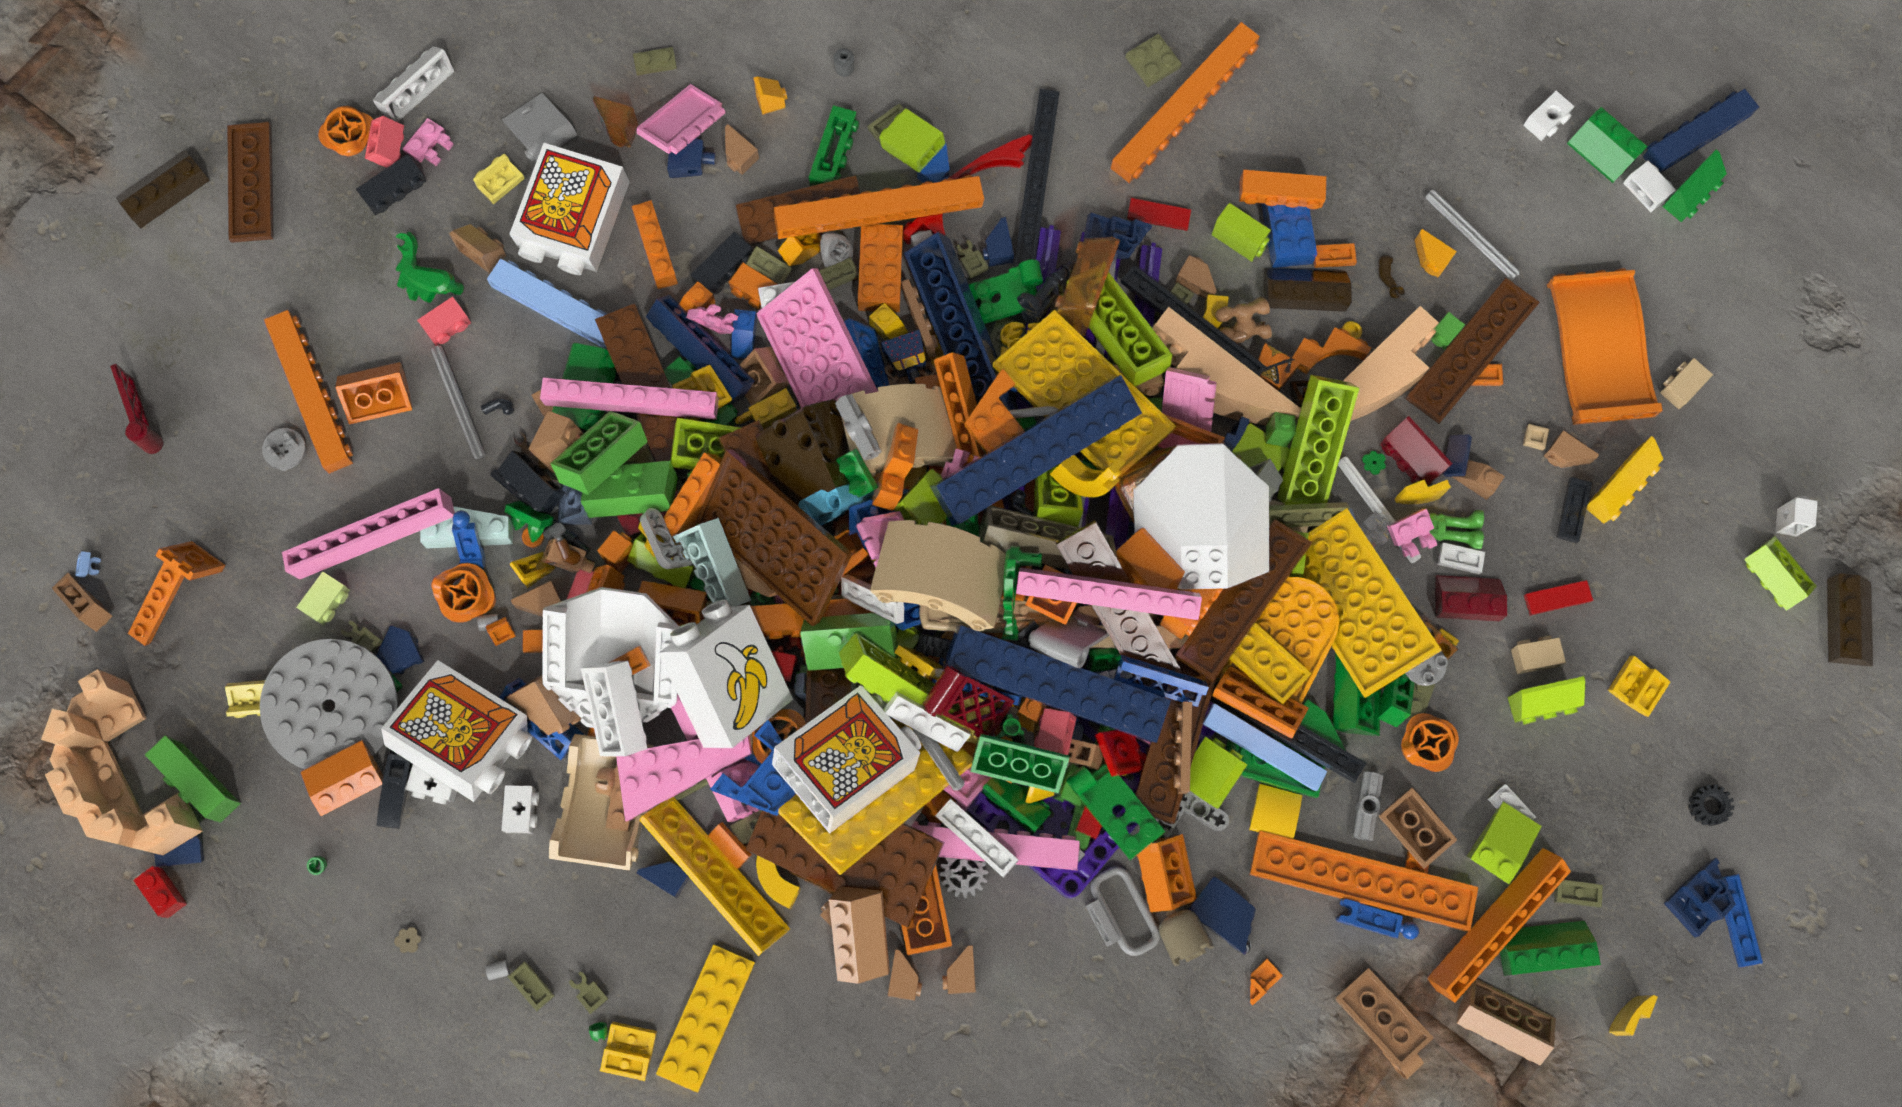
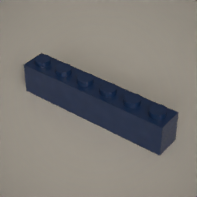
M1746 89L1738 93L1734 91L1725 98L1726 101L1722 103L1718 101L1709 108L1710 111L1700 112L1694 117V121L1689 122L1688 120L1679 126L1678 131L1674 132L1672 130L1668 132L1662 141L1658 142L1656 140L1647 147L1648 151L1644 154L1643 158L1646 162L1649 161L1652 165L1656 166L1661 174L1750 118L1760 107Z
M670 295L657 298L646 318L666 337L667 341L680 351L682 356L688 359L696 370L711 365L731 396L732 400L730 403L743 399L755 381L698 323L686 318L687 312Z

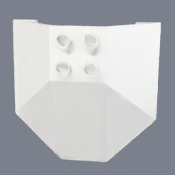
M1223 443L1177 445L1149 473V476L1135 487V533L1141 528H1145L1185 571L1178 586L1179 589L1229 588L1269 572V485L1261 480Z
M600 587L544 607L543 685L548 690L552 689L559 696L558 700L570 712L574 711L580 716V721L586 727L594 728L581 668L609 663L641 646L651 666L634 674L632 680L637 692L638 708L642 715L641 722L647 723L658 716L661 711L667 707L671 708L677 702V691L658 652L673 642L670 633L679 626L646 593Z

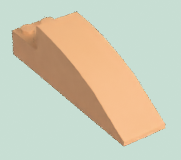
M1421 306L1343 380L1359 387L1350 421L1365 416L1403 395L1417 384L1429 369L1416 354L1435 335L1437 331L1434 329L1439 322Z
M1170 307L1166 309L1152 327L1171 352V364L1175 366V369L1210 376V380L1217 383L1215 398H1212L1215 400L1214 413L1237 421L1241 417L1250 419L1249 423L1265 426L1274 412L1294 415L1295 420L1299 418L1300 407Z

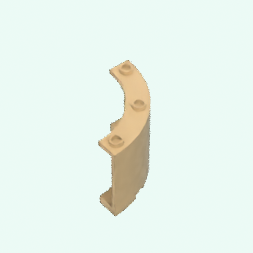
M899 384L878 387V392L865 394L864 390L852 394L862 414L864 413L873 429L872 434L882 451L878 457L872 460L865 461L863 459L872 476L876 475V472L883 471L897 423L919 429L913 468L923 465L944 468L946 461L952 463L957 447L941 387L934 386L932 389H927L925 384ZM844 426L849 450L852 451L857 448L861 455L855 441L851 439Z
M913 520L888 522L870 591L882 603L906 602L924 605L933 610H941L953 615L974 630L983 631L984 629H991L995 626L1002 596L1006 554L992 544L987 546L979 542L980 537L947 525L928 522V526L916 525V522Z
M574 734L569 745L567 773L570 774L568 787H564L561 808H563L561 819L557 818L550 838L549 859L630 870L632 863L637 862L639 848L637 846L643 825L640 822V818L648 811L639 814L631 820L629 831L606 828L610 797L598 794L595 791V782H608V780L596 778L597 773L603 767L616 768L617 758L616 756H600L596 737ZM646 744V745H647V748H652V747H654V745H648V744Z

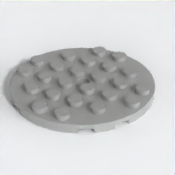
M339 639L311 641L288 652L270 671L263 685L260 697V718L269 742L283 758L303 769L362 739L371 755L374 756L385 745L381 728L398 709V694L394 679L386 665L368 649L356 643ZM328 699L335 702V709L332 712H327L324 709L323 703Z

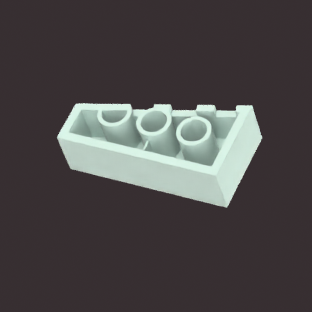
M453 506L455 512L463 510L470 515L469 523L475 522L481 546L513 544V525L509 517ZM452 518L421 530L420 542L426 548L456 547L452 533Z
M719 518L699 524L673 536L676 543L680 542L683 546L684 551L682 553L687 560L690 559L696 570H694L697 578L704 581L706 585L704 589L712 603L719 600H727L729 606H738L751 601Z

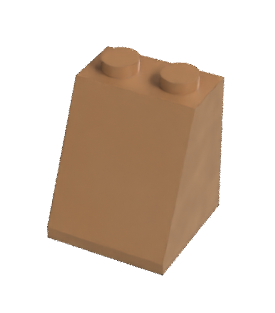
M543 674L507 696L509 702L526 714L547 735L556 731L558 734H561L570 728L569 723L574 725L581 719L574 711L570 712L558 700L559 696L552 689L548 690L543 685Z

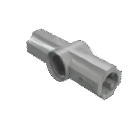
M850 394L840 397L835 403L836 407L845 421L844 426L849 436L855 441L863 459L866 461L878 457L882 451L872 434L873 429L864 413L862 414L854 396Z
M1363 772L1359 800L1356 803L1357 812L1353 838L1373 841L1377 812L1380 809L1379 800L1383 782V775L1379 773ZM1364 801L1372 804L1371 812L1364 809Z

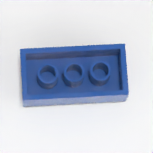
M1261 203L1265 227L1271 230L1268 235L1270 239L1268 248L1272 268L1313 264L1317 256L1310 209L1301 206L1290 208L1286 205L1268 206L1265 203Z

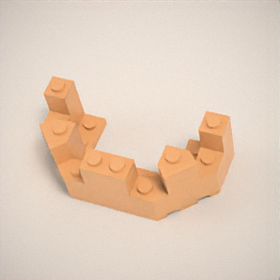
M99 669L80 679L78 682L83 692L71 698L67 712L56 709L51 710L41 738L43 741L55 744L50 758L54 769L45 774L63 814L77 817L86 837L159 855H165L203 832L190 804L184 802L178 796V793L143 814L115 759L108 741L147 719L129 682Z

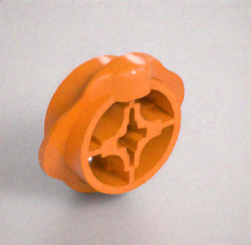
M350 106L338 107L327 116L324 124L320 127L318 133L319 140L323 146L341 155H356L368 143L373 118ZM354 118L360 122H349L348 119ZM345 125H347L348 127V136L346 135ZM334 139L346 140V143L340 144L335 142Z
M470 563L459 564L452 569L440 573L432 580L431 587L442 614L451 621L460 623L470 621L477 616L487 613L495 606L496 597L485 571L477 565ZM465 576L458 585H453L457 579ZM474 580L478 586V594L474 591ZM457 589H458V590H461V591L464 590V591H466V593L470 594L471 596H467V595L464 596L463 594H461L460 592H458ZM450 592L453 594L454 597L452 603L450 600ZM475 600L469 608L463 610V607H466L468 602Z
M791 709L779 710L768 719L770 722L774 720L788 721L784 728H774L778 735L781 733L785 735L784 740L788 738V734L793 727L799 730L806 725L802 715ZM761 725L752 732L754 755L762 764L772 750L769 747L765 749L762 742L754 736L762 727Z
M1427 713L1417 714L1407 723L1406 732L1401 742L1402 753L1406 760L1413 765L1423 767L1432 772L1443 771L1453 761L1459 741L1458 732L1446 720L1436 718ZM1425 725L1436 726L1442 733L1434 735ZM1419 728L1421 741L1414 746L1413 736ZM1439 738V740L1434 741L1435 743L1432 746L1421 747L1428 739ZM1446 739L1447 748L1441 757L1439 754V744ZM1426 750L1435 760H1426L1420 757L1417 752Z

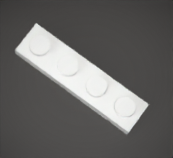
M849 574L841 577L843 598L896 624L904 622L903 602L882 603L870 591V584Z
M898 692L894 694L884 708L885 714L956 752L960 750L971 735L969 730L938 714L936 717L931 716L924 711V706Z
M951 799L936 814V817L1003 878L1019 861Z

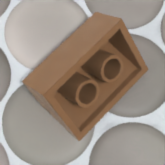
M548 411L529 450L552 473H555L550 463L584 433L571 419Z
M1413 788L1406 790L1379 815V818L1423 869L1457 841V838Z

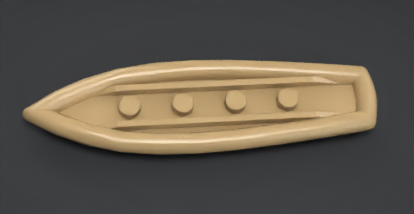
M1028 597L1024 601L1015 600L1014 614L1017 620L1018 631L1023 629L1033 619L1039 626L1053 620L1026 606ZM1001 598L994 628L984 629L979 632L1003 633L1006 624L1004 619V599ZM920 605L919 616L924 629L955 631L959 625L972 629L968 624L953 615Z

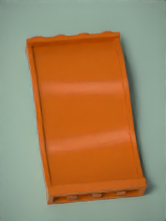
M1621 268L1614 272L1600 270L1591 274H1586V272H1578L1568 276L1566 274H1557L1547 284V288L1551 289L1557 313L1563 369L1573 411V425L1653 418L1663 411L1661 403L1657 401L1650 375L1642 308L1634 280L1635 270Z

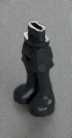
M1070 260L1067 264H1062L1059 269L1050 273V276L1046 277L1042 288L1035 295L1023 292L1017 297L1018 303L1024 308L1021 315L1027 323H1040L1052 303L1057 298H1063V294L1066 293L1067 281L1074 278L1078 273L1077 265L1073 260Z

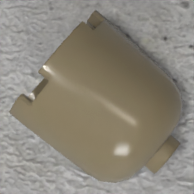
M1176 908L1166 913L1167 918L1161 922L1159 934L1173 966H1179L1180 960L1185 959L1186 962H1189L1205 954L1204 948L1206 947L1209 949L1214 948L1213 942L1195 912L1191 910L1179 911Z

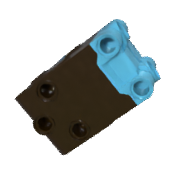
M834 399L806 405L785 418L776 420L771 426L756 435L758 446L779 490L819 525L843 516L851 506L872 500L874 491L858 498L856 495L848 493L850 483L846 476L839 471V464L836 459L850 452L842 416L835 403L837 401Z

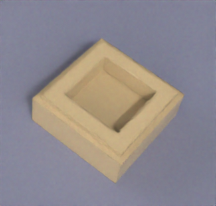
M1528 424L1523 445L1544 450L1549 429Z

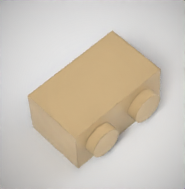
M1695 358L1689 363L1684 361L1676 369L1678 374L1675 377L1671 375L1663 383L1665 388L1660 393L1678 409L1683 407L1713 376Z
M1551 636L1538 638L1537 642L1532 643L1530 639L1517 642V646L1511 649L1517 674L1556 668L1566 663L1560 638L1552 639Z

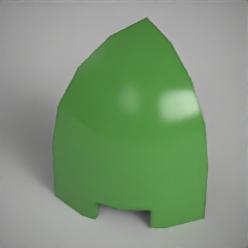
M1074 764L1066 769L1059 794L1054 793L1053 799L1061 802L1066 800L1071 802L1072 805L1080 806L1082 801L1065 780L1079 769Z

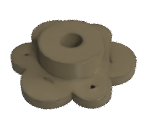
M416 928L401 929L399 936L394 940V944L400 947V952L402 953L407 951L414 953L418 950V943L421 942V937L417 935Z

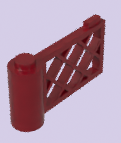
M113 364L110 368L130 422L126 427L125 434L130 441L146 453L156 454L162 449L163 440L150 428L133 377L119 365Z
M947 665L924 700L923 705L925 706L924 711L931 716L943 715L974 730L973 735L979 737L980 734L993 736L1013 705L1014 700L963 674L956 668ZM969 682L972 685V691L963 694L962 690L966 683ZM987 692L988 699L979 702L978 695ZM973 697L974 705L965 708L964 700ZM1004 700L1005 703L1001 709L995 711L994 703ZM959 702L960 710L950 713L949 710L952 705ZM989 705L990 713L981 716L980 708ZM975 711L976 718L967 721L966 714ZM991 719V725L987 731L984 730L982 722Z

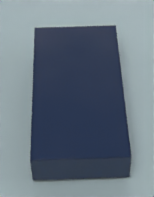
M1469 434L1451 435L1449 437L1446 457L1452 462V465L1443 473L1444 476L1456 477L1466 475L1472 437Z

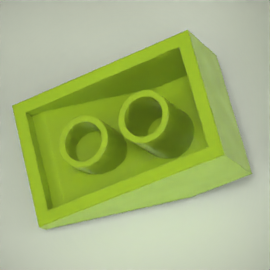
M1058 464L1035 478L1034 516L1079 527L1083 512L1082 496L1065 489L1050 475L1060 465Z
M1502 801L1466 857L1510 884L1522 866L1542 826Z

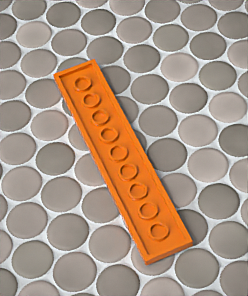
M1263 831L1258 832L1249 873L1251 876L1340 899H1349L1367 906L1467 932L1471 930L1478 893L1477 886Z

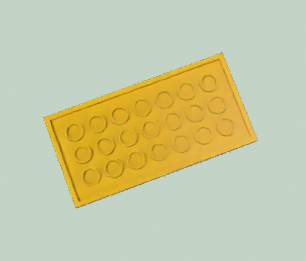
M1055 310L993 362V367L998 372L1002 369L1005 370L1015 383L1014 388L1035 408L1052 406L1060 409L1108 379L1121 375L1142 414L1080 451L1098 470L1106 469L1120 456L1126 463L1120 468L1122 473L1118 476L1119 479L1176 428V425Z
M1347 508L1309 532L1308 540L1312 542V545L1306 552L1303 578L1322 586L1334 600L1339 615V627L1332 647L1365 698L1442 651Z
M894 718L891 719L899 729L907 726ZM937 742L959 775H962L971 767L973 758L963 748L956 752ZM921 743V748L918 750L920 755L915 770L831 833L825 829L797 794L778 809V813L841 875L945 789L949 783Z

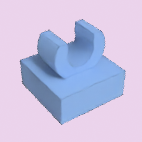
M81 551L77 558L75 577L85 578L87 574L97 575L99 570L92 569L91 563L99 564L101 559L97 557L90 559V552Z

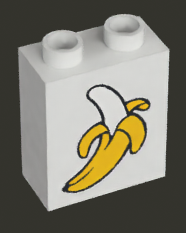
M719 600L702 610L705 619L697 625L695 622H691L673 630L670 633L673 642L658 652L704 748L735 747L793 700L750 605L729 606L727 600Z

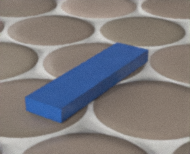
M1736 874L1722 877L1726 878L1729 892L1732 894L1736 904L1725 916L1738 967L1762 964L1763 961L1740 876Z

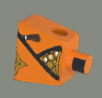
M1266 343L1258 358L1267 367L1260 377L1277 391L1290 379L1300 362Z

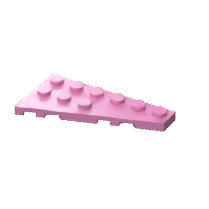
M750 735L733 748H704L700 739L647 748L628 756H616L625 821L632 820L639 814L652 809L661 802L674 797L701 780L752 754Z

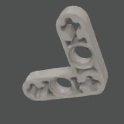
M654 508L647 509L640 517V522L659 565L665 569L692 566V561L684 558L681 551H684L683 546L674 544L661 513ZM656 534L663 538L664 543L657 540Z
M1191 791L1184 794L1183 797L1186 801H1181L1179 806L1181 810L1180 812L1178 811L1174 824L1155 819L1164 826L1170 827L1169 831L1166 827L1164 828L1165 833L1162 835L1164 838L1170 836L1183 812L1214 831H1222L1229 824V817L1224 811L1208 804ZM1196 803H1201L1205 806V813L1203 815H1197L1194 812L1193 807ZM1210 809L1214 811L1211 813L1212 816L1216 818L1219 815L1222 816L1221 821L1224 822L1223 825L1216 826L1215 820L1211 817L1208 818V821L1204 819L1209 814Z

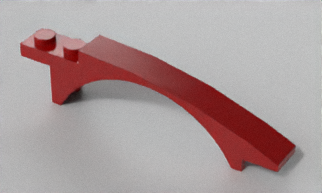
M1028 134L1012 140L980 156L949 178L953 180L961 179L964 176L993 167L1021 168L1024 165L1022 159L1025 155L1023 153L1031 146L1033 136ZM943 214L917 217L913 222H908L903 228V240L910 245L912 235L918 231L931 230L932 235L939 232L946 236L942 219Z

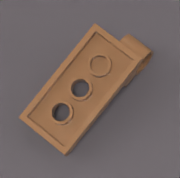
M1368 968L1338 995L1335 1000L1378 1045L1395 1070L1403 1078L1408 1079L1424 1064L1417 1053L1434 1037ZM1362 996H1372L1374 1005L1372 1007L1364 1006ZM1381 1012L1387 1013L1390 1016V1023L1387 1025L1381 1024L1378 1020V1014Z

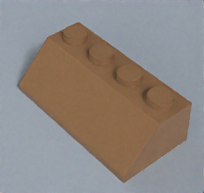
M839 886L829 899L837 981L859 984L888 975L890 968L882 891Z
M1476 979L1466 990L1458 1009L1457 1024L1541 1066L1554 1049L1556 1018L1479 979Z

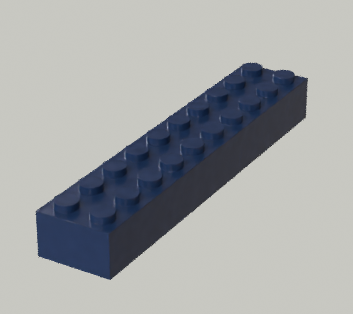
M937 232L904 254L944 355L956 353L965 357L978 405L999 374L993 367V362L998 357L951 240ZM1011 390L999 397L1008 411L1019 409Z
M1121 375L1112 377L933 484L930 488L951 525H959L1139 416L1142 412Z
M962 625L957 626L942 669H945L947 665H950L963 674L984 684L1061 711L1070 712L1072 715L1154 743L1158 741L1171 701Z

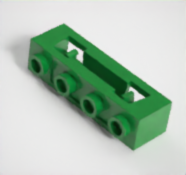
M833 105L809 175L810 186L841 179V174L839 173L841 168L846 166L848 158L846 153L847 150L852 148L853 132H857L859 127L856 111ZM836 128V134L840 135V139L832 160L833 168L831 171V164L826 163L834 141V129Z

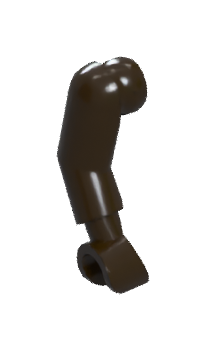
M1383 255L1378 260L1379 278L1387 288H1390V296L1392 298H1399L1396 289L1400 295H1404L1405 290L1403 287L1397 286L1396 281L1391 276L1393 257L1391 255Z
M519 432L521 437L524 438L522 443L517 442L513 437L515 445L521 448V452L527 455L541 470L548 469L529 450L530 446L527 445L525 434Z

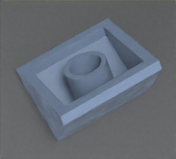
M561 484V489L566 493L559 501L558 522L562 525L592 524V518L588 517L581 503L582 492Z

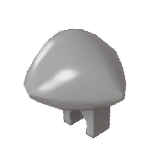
M826 232L822 235L820 252L824 266H832L853 256V247L845 236L835 232Z

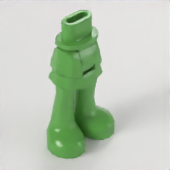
M1474 510L1469 517H1453L1442 513L1437 515L1435 513L1429 514L1434 529L1429 532L1435 539L1467 543L1473 549L1482 548L1484 539L1483 531H1481L1484 522L1483 510ZM1446 526L1465 528L1474 531L1462 532L1446 530Z

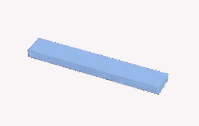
M1212 704L1202 723L1314 791H1318L1327 773L1323 768L1216 704Z

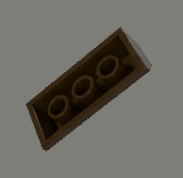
M184 150L118 195L116 199L129 217L141 229L210 180L188 152Z
M1264 268V298L1268 301L1271 309L1346 312L1352 303L1351 281L1345 271Z
M1838 573L1827 579L1828 662L1871 667L1873 666L1871 582L1861 575Z

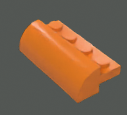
M1231 666L1221 678L1212 695L1291 739L1309 709L1290 697L1283 705L1279 704L1250 677Z

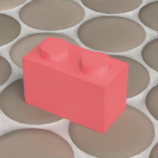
M385 116L372 120L365 159L386 168L397 162L401 157L400 147L404 139V125Z
M453 296L417 320L435 346L448 342L451 336L457 332L464 331L471 324L469 318Z
M1045 708L1044 713L1039 719L1040 730L1035 738L1034 747L1068 755L1076 717L1070 712Z

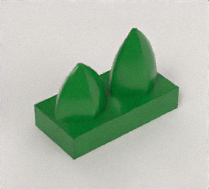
M857 448L836 459L839 464V471L846 476L850 483L848 493L860 498L878 488Z
M521 501L506 504L504 513L511 515V522L515 530L521 529L525 523L528 524V534L532 543L540 538L545 527L552 525L554 518L544 512L539 513L535 511L531 506Z
M1089 648L1087 668L1091 672L1115 670L1118 667L1121 655L1117 648Z

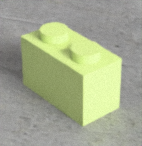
M322 572L296 608L324 626L326 622H330L333 619L335 610L346 601L350 590L331 576Z

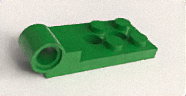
M1027 260L1020 263L1018 267L1009 269V273L969 284L974 300H981L978 310L984 324L1020 314L1024 310L1018 303L1017 297L1023 292L1032 295L1038 292L1037 286L1043 283L1040 263L1038 260ZM995 294H1001L1000 301L992 303V297Z
M1227 739L1225 750L1230 752L1233 749L1243 756L1241 761L1247 764L1240 776L1313 798L1319 797L1321 785L1318 791H1314ZM1276 740L1325 770V766H1323L1322 764L1316 762L1315 760L1288 746L1282 741Z
M1107 764L1092 775L1084 766H1081L1065 779L1073 792L1130 861L1165 833V830L1120 776L1111 777ZM1116 805H1121L1125 808V814L1122 817L1113 815L1112 809ZM1137 823L1140 831L1135 835L1129 834L1126 829L1128 824Z

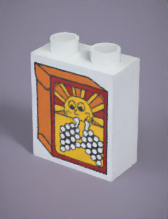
M543 143L510 231V236L518 248H520L518 255L535 263H542L544 256L559 260L558 268L574 275H581L584 268L597 272L630 182L624 168Z
M439 660L436 661L381 728L384 744L387 748L473 802L482 791L492 794L498 788L505 776V771L501 769L502 765L510 755L519 759L532 741V736L527 734L526 714Z
M862 685L774 747L773 767L829 833L833 832L913 772L920 755L918 750L921 748V743L913 730L907 726L899 729L891 718L885 714L884 708L887 703L876 693L871 696Z

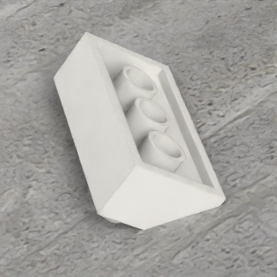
M434 46L423 52L414 64H410L406 71L399 77L394 78L387 88L377 93L373 99L377 109L387 118L399 122L454 72L446 52Z
M615 661L581 668L600 756H628L646 750V735L643 731L642 715L638 708L637 692L633 685L632 670L629 662Z

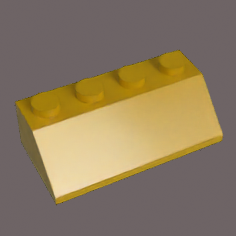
M1649 437L1638 446L1588 502L1587 510L1603 524L1610 519L1614 521L1622 513L1619 509L1623 505L1627 506L1635 498L1632 494L1636 490L1641 491L1648 483L1646 478L1649 475L1653 477L1660 470L1659 464L1663 460V456L1654 437Z

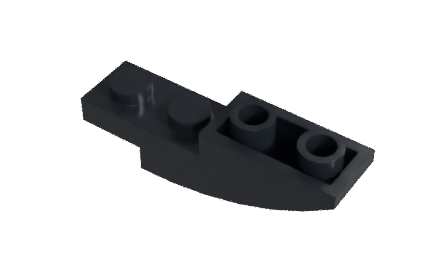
M390 750V754L387 757L376 826L400 829L408 793L405 789L412 763Z

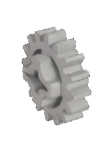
M945 858L948 864H941V868L945 869V872L940 873V877H945L946 880L942 882V886L949 885L948 893L954 890L955 897H958L959 893H963V897L966 899L967 893H971L974 897L976 896L975 889L983 890L980 884L987 883L988 881L983 878V875L989 873L987 870H983L986 862L980 863L979 861L971 860L976 864L977 869L972 868L966 859ZM959 860V866L956 869L949 870L951 865ZM962 868H966V872L972 873L967 875L965 880L962 879L961 875L957 874L961 872ZM979 877L977 883L969 888L971 879ZM950 879H956L960 883V888L956 887Z

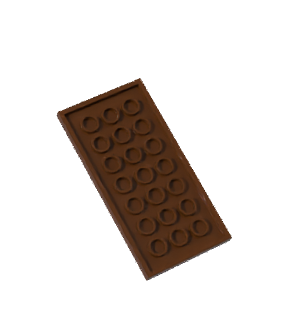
M733 449L726 450L696 523L702 524L719 518L733 556L744 566L746 565L813 627L820 623L853 553Z
M762 810L746 850L833 892L839 886L882 891L884 916L905 927H909L945 842L903 823L840 875L780 814L776 816Z

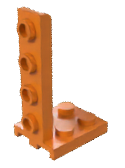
M193 541L159 548L156 557L164 563L128 632L129 635L144 646L152 642L184 577L188 580H194L221 573L225 567V564Z

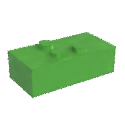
M609 411L550 464L559 483L589 495L648 441L639 421Z
M671 461L621 465L589 495L582 492L581 503L589 518L640 514L649 508H654L659 512L668 511L674 502L678 477Z
M876 613L822 617L820 623L813 627L805 619L803 621L800 633L808 670L844 668L841 664L839 652L855 633L896 659L898 658V655L895 654L898 647L895 623Z
M165 735L145 754L165 776L163 780L170 787L173 788L175 786L180 791L178 796L187 804L190 802L205 818L221 823L241 804L182 742Z

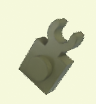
M966 240L968 248L964 250L958 244L957 253L960 256H964L960 259V263L971 279L987 271L988 265L980 251L973 252L971 241Z
M353 621L348 622L353 627L350 633L343 629L341 630L342 635L346 638H353L351 642L368 649L372 653L383 642L365 627L359 631V626Z
M579 972L578 974L582 977V982L577 985L573 980H570L569 984L574 989L581 991L576 997L589 1014H592L609 998L595 981L589 985L587 975Z

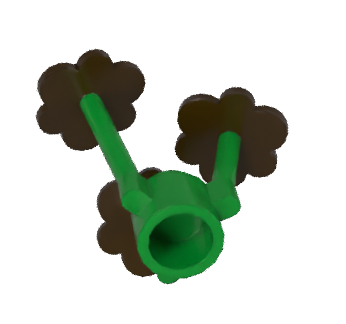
M1011 707L1000 723L1002 725L1001 732L997 736L993 734L992 737L1001 739L1005 736L1011 738L1012 742L1034 747V733L1028 732L1026 728L1021 727L1019 717L1016 715L1018 709Z

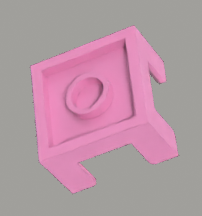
M971 767L960 775L965 783L960 790H953L950 785L943 789L957 800L956 804L965 812L977 795L982 792L983 786L992 778L970 772Z

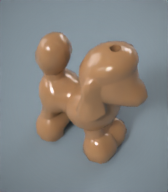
M1257 297L1250 303L1237 304L1233 308L1229 306L1221 307L1215 312V318L1219 322H1226L1232 317H1236L1237 321L1234 326L1219 329L1236 344L1242 343L1254 335H1259L1263 339H1269L1272 336L1271 327L1265 325V321L1255 323L1252 318L1256 312L1262 315L1270 312L1269 303L1264 297Z

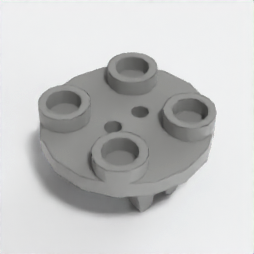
M277 429L271 432L264 440L262 454L266 462L273 468L287 471L297 466L307 455L306 442L302 435L293 429Z
M1440 651L1405 674L1412 682L1418 685H1433L1443 678L1448 660Z

